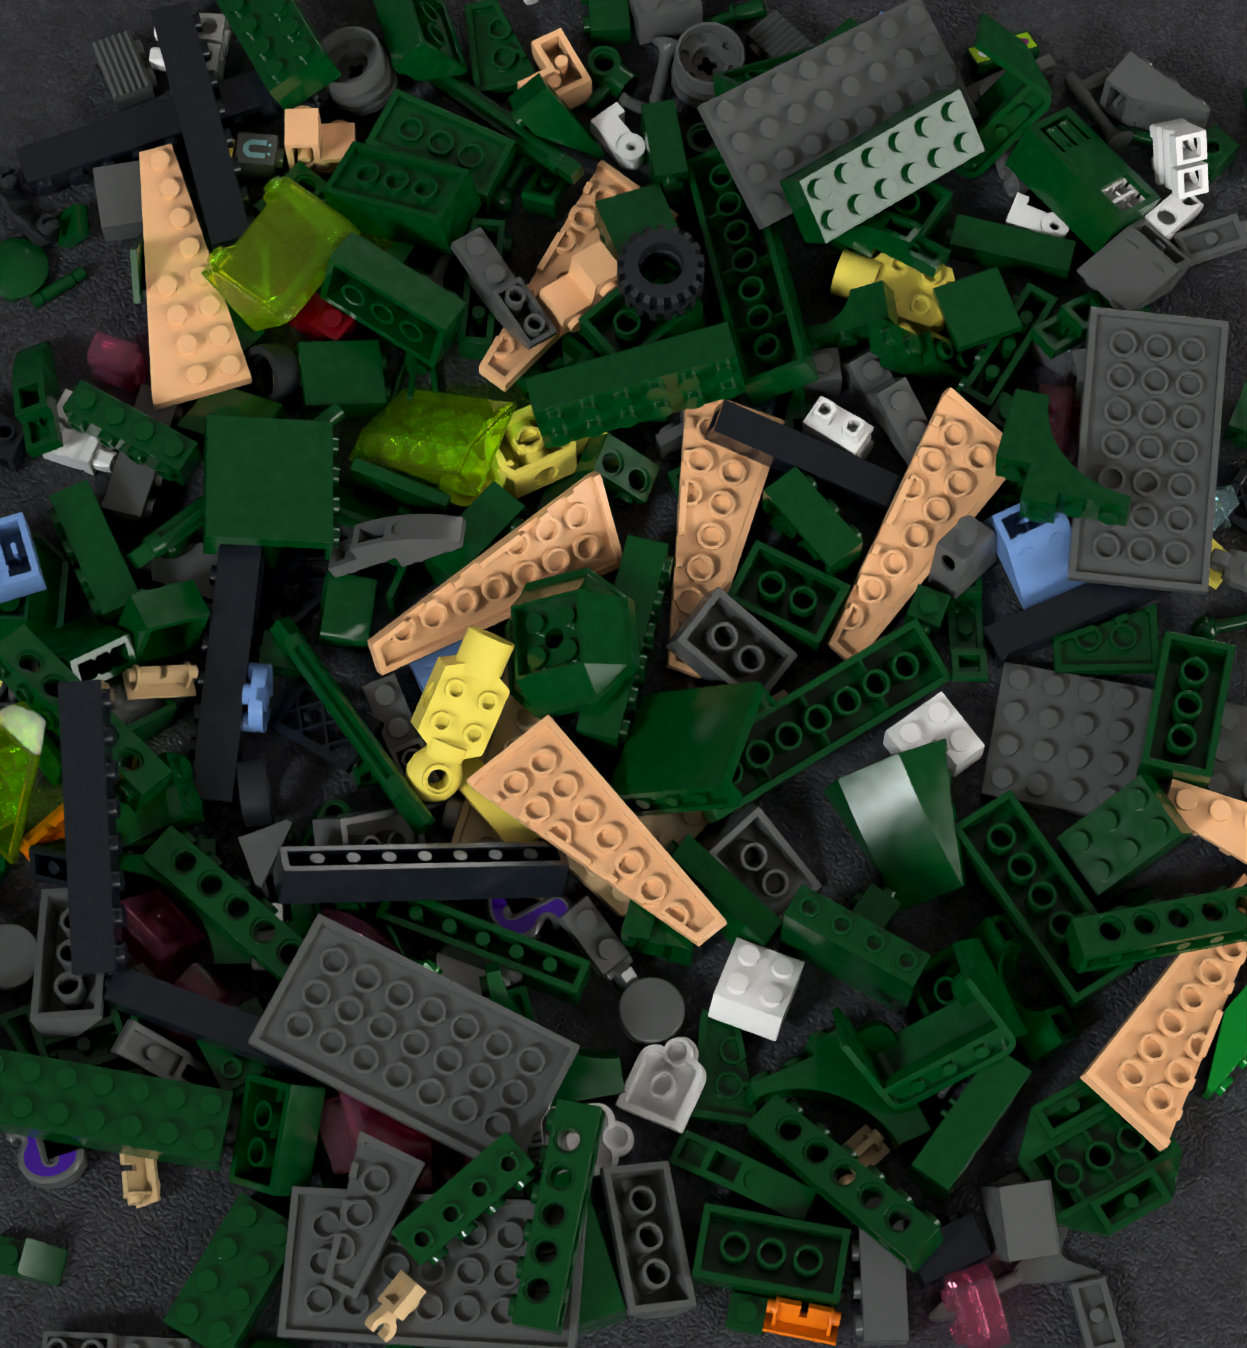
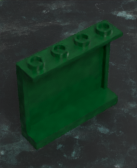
M207 415L204 430L203 554L217 555L219 544L324 549V560H330L332 548L339 546L340 527L333 526V516L338 517L339 496L333 495V486H338L339 465H333V456H338L339 436L333 435V422Z
M759 681L644 694L610 786L636 816L739 807L743 794L732 783L744 746L758 709L775 707L777 702Z
M803 884L799 887L783 916L780 948L905 1017L915 999L914 994L921 973L931 957L930 954Z

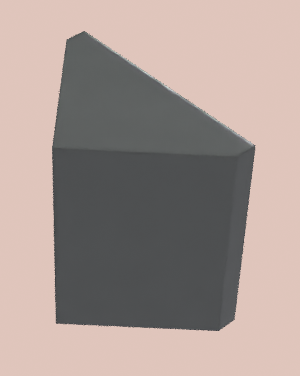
M288 820L238 837L260 898L263 896L269 902L276 891L273 878L278 847L296 846L298 842L294 825Z
M1051 1179L980 1186L988 1245L991 1251L990 1259L1012 1262L1061 1253Z

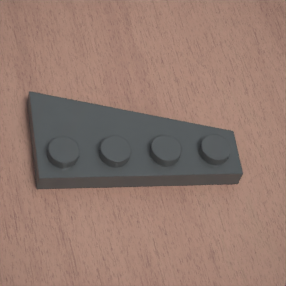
M359 1131L355 1158L351 1164L348 1176V1187L345 1199H343L341 1205V1216L337 1232L333 1238L323 1283L356 1300H359L393 1234L391 1231L397 1226L427 1167V1164L362 1131Z

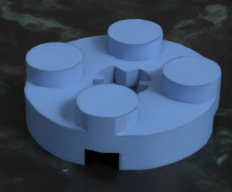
M250 662L249 683H244L242 691V704L248 705V711H245L243 715V732L266 733L271 715V708L268 707L270 697H273L274 684L273 666H270L271 664Z

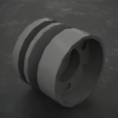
M701 22L693 25L680 36L672 63L671 85L677 97L686 105L697 109L701 104L715 98L712 74L744 65V46L739 36L729 27L716 22Z
M347 26L332 32L324 38L322 43L341 73V76L325 86L338 108L352 116H366L383 108L397 87L398 79L396 71L375 35L362 27Z

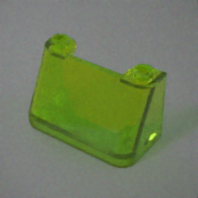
M277 176L264 187L266 193L263 199L267 205L235 245L225 249L220 246L208 256L207 261L209 263L201 272L254 332L285 324L295 317L324 281L330 256L351 232L358 236L360 234V231L348 218L289 177L280 178Z

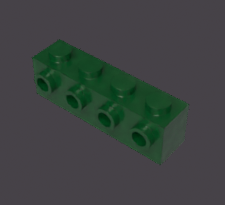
M472 218L471 232L481 227L504 262L505 256L511 257L513 236H507L506 220ZM466 271L463 301L467 305L459 328V356L465 359L483 360L496 336H499L502 329H497L498 320L468 282L469 274Z
M1029 282L1021 295L1016 293L1012 298L1013 305L1023 325L1022 331L993 340L987 348L982 347L974 359L973 365L975 367L970 375L965 373L956 389L960 393L959 395L985 418L990 413L1001 391H1007L1030 354L1034 340L1029 336L1032 328L1054 316L1058 298Z
M80 380L62 407L68 419L67 423L71 428L82 434L88 433L109 449L113 450L115 448L121 451L138 465L145 464L168 481L174 480L186 486L204 459L199 444L196 441L83 380Z
M504 1132L391 1232L420 1266L427 1262L434 1266L450 1252L446 1247L447 1244L455 1237L463 1241L478 1228V1225L474 1222L485 1211L489 1216L493 1215L507 1202L503 1196L509 1190L515 1187L519 1192L535 1178L531 1171L537 1165L509 1132Z

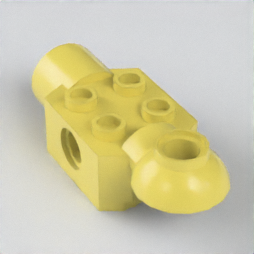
M843 250L833 276L830 294L848 300L851 289L883 280L894 293L899 327L917 335L928 331L939 334L943 330L945 322L932 292L935 287L955 281L952 268L943 266L935 277L932 278L884 253H880L876 258H870L851 250Z
M530 404L483 425V459H465L449 466L442 475V491L450 494L452 504L467 509L493 481L514 498L518 499L575 473L577 456L583 453L589 437L572 441L562 447L554 446L546 449Z
M475 626L468 627L456 655L438 657L410 721L427 743L426 747L412 756L407 763L405 778L422 801L440 802L455 794L462 782L463 759L483 755L510 693V690L500 678L515 645L496 634ZM441 769L444 771L440 781L436 783L428 782V776L433 770Z

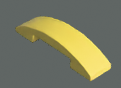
M478 757L463 759V777L458 790L488 823L495 836L501 842H534L541 838V836L472 789L466 779L485 764ZM437 769L442 775L444 774L443 770Z

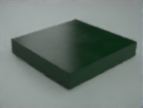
M997 267L933 288L932 294L957 352L1022 331L1023 325Z

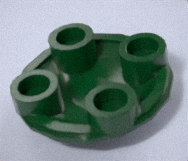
M8 238L0 242V296L7 302H17L21 298L34 294L49 280V260L44 250L40 246L34 245L30 240L25 238Z

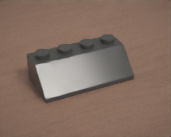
M68 887L41 889L30 1021L42 1038L78 1036L103 1018L104 982L106 975L80 977L72 974Z
M660 1161L600 1168L627 1315L641 1319L678 1316L697 1306L669 1162Z

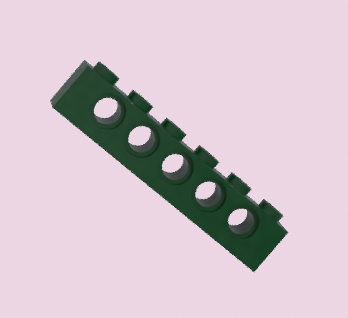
M23 624L0 641V681H3L14 692L20 703L28 705L39 716L41 723L47 729L53 730L60 737L58 683L81 680ZM47 693L54 694L57 697L49 696ZM111 711V724H115L117 730V745L112 746L113 760H116L119 766V781L114 782L115 796L119 797L121 803L127 804L136 812L166 788L172 770ZM121 767H127V768H129L131 771H126V770L122 769Z
M170 825L141 856L146 866L281 982L290 964L284 962V957L291 950H299L305 933L291 920H288L286 923L280 920L275 915L278 912L277 908L262 896L258 901L251 895L249 891L252 887L238 874H235L233 877L228 875L223 870L225 864L213 852L209 851L205 855L196 846L199 844V841L184 828L179 832ZM194 859L196 860V865L191 871L181 872L178 870L183 860ZM218 881L222 883V889L217 894L208 895L205 893V888L210 882ZM245 904L249 906L248 913L241 918L231 916V911L236 905ZM264 927H272L276 930L274 937L268 941L257 939L259 931Z
M1247 883L1242 887L1233 889L1225 886L1218 887L1209 893L1201 895L1186 893L1169 901L1161 902L1159 899H1153L1137 907L1117 906L1105 913L1093 915L1092 912H1084L1076 915L1071 919L1064 934L1076 972L1082 973L1247 941V914L1242 913L1237 908H1243L1247 911ZM1204 914L1211 915L1215 921L1209 920ZM1169 920L1177 921L1182 927L1174 926ZM1136 927H1142L1148 933H1141ZM1101 933L1111 935L1114 940L1104 938Z
M775 1093L746 1124L751 1138L904 1266L915 1273L944 1241L940 1230V1221L928 1210L925 1209L921 1213L912 1205V1198L899 1187L893 1190L884 1182L886 1180L885 1176L876 1167L869 1164L866 1168L857 1160L859 1156L849 1145L844 1142L838 1145L830 1138L832 1134L818 1120H815L813 1123L803 1116L804 1110L794 1100L788 1098L785 1101ZM798 1130L801 1132L796 1139H785L786 1134L790 1131ZM824 1152L828 1154L826 1159L821 1162L811 1161L812 1157L817 1153ZM844 1175L855 1176V1179L849 1184L842 1185L838 1183L839 1179ZM880 1197L883 1199L876 1207L865 1206L870 1198ZM899 1220L910 1221V1225L904 1230L893 1229V1225Z
M557 1099L556 1108H550L548 1112L546 1129L551 1132L548 1145H542L539 1155V1167H543L541 1181L535 1182L532 1189L531 1204H535L533 1219H527L524 1228L523 1240L528 1242L525 1257H519L516 1267V1278L520 1279L518 1293L511 1295L508 1306V1316L512 1317L511 1323L516 1327L556 1335L562 1334L606 1112L600 1106ZM570 1133L578 1134L580 1137L579 1145L571 1151L563 1150V1138ZM562 1170L571 1171L572 1180L570 1184L564 1188L555 1187L554 1179L556 1174ZM554 1207H562L565 1211L562 1222L557 1225H549L547 1223L548 1212ZM547 1244L556 1245L557 1255L554 1260L548 1263L541 1262L539 1259L541 1248ZM540 1281L548 1282L549 1293L547 1297L539 1301L534 1300L531 1294L533 1286Z

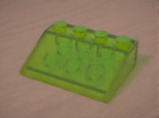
M404 388L361 430L348 459L351 463H353L355 458L362 459L440 491L478 496L516 409V405L513 402L415 389L413 400L408 401L406 398L408 388Z

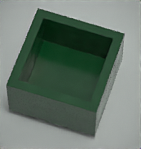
M193 579L180 583L173 581L163 587L151 590L140 589L130 594L117 628L130 633L138 666L193 653L209 618L210 611Z

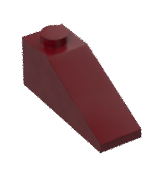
M279 277L275 281L271 299L264 301L260 299L258 302L259 306L312 341L355 340L359 335L357 320L321 299L319 294Z

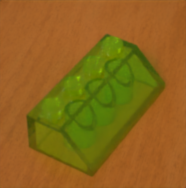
M24 701L0 709V854L10 864H14L18 860L40 760L46 723Z

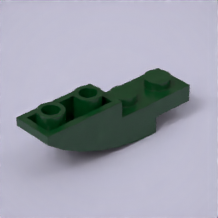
M886 210L880 211L834 238V240L870 258L879 250L889 257L932 278L947 263L951 250L922 236L925 225Z
M1095 290L1063 304L1057 315L1034 326L1029 336L1050 359H1053L1087 340L1088 316L1091 307L1114 308L1106 297ZM1146 305L1137 311L1149 313L1151 308L1149 305Z
M879 317L867 322L871 354L879 357L880 367L909 376L945 381H961L965 373L970 375L972 372L973 359L969 349L957 352L953 341L932 331L917 335Z
M49 340L18 351L14 359L12 372L15 417L22 424L26 452L32 458L64 446L56 399L60 398L51 343Z
M686 1129L680 1135L668 1160L670 1164L786 1218L806 1221L818 1195L809 1186L713 1140L710 1141Z

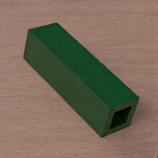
M957 214L955 225L947 226L943 244L948 245L949 250H951L950 259L989 268L997 267L998 270L1065 285L1076 241Z
M687 834L678 842L674 839L670 840L663 848L725 918L727 924L719 932L733 945L736 938L762 947L766 945L782 920L691 835Z

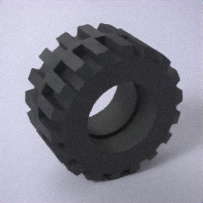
M657 224V230H651L650 225L643 227V234L639 235L637 232H634L630 235V243L625 241L621 247V254L618 255L617 284H619L620 296L625 297V304L629 309L635 306V314L641 317L644 313L649 314V320L657 321V316H664V321L672 320V314L674 313L681 317L685 314V307L687 306L692 309L696 305V297L700 298L704 285V256L700 255L701 248L697 242L692 244V236L687 232L680 235V228L672 226L671 230H665V224ZM665 261L675 265L681 274L675 281L669 284L657 285L647 281L640 272L652 262Z

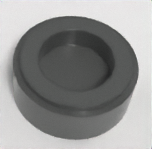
M449 797L442 818L441 830L455 832L464 803L462 798Z

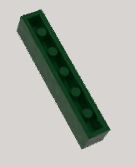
M433 900L382 901L376 913L378 930L387 933L386 925L390 924L399 938L484 971V964L498 962L503 978L515 983L525 982L528 988L578 1006L591 975V961Z

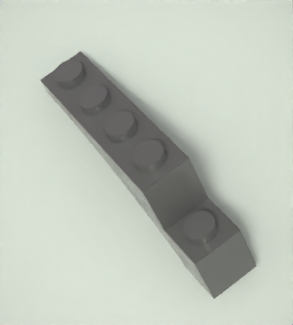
M865 347L840 362L841 373L852 394H855L872 414L907 466H909L929 421L906 377H893L890 370L880 367V359L878 356L871 354V348Z

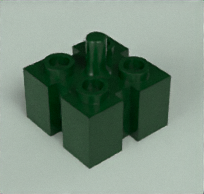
M630 899L621 931V944L624 945L627 951L647 957L652 955L663 958V961L691 968L697 945Z

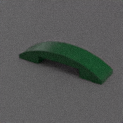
M982 575L956 600L951 598L946 611L952 682H988L987 653L984 647Z

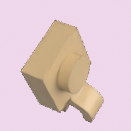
M400 1270L377 1300L382 1304L367 1317L365 1325L374 1332L380 1324L384 1323L378 1335L385 1342H388L396 1333V1319L399 1318L403 1322L407 1315L416 1309L420 1299L427 1291L404 1271Z

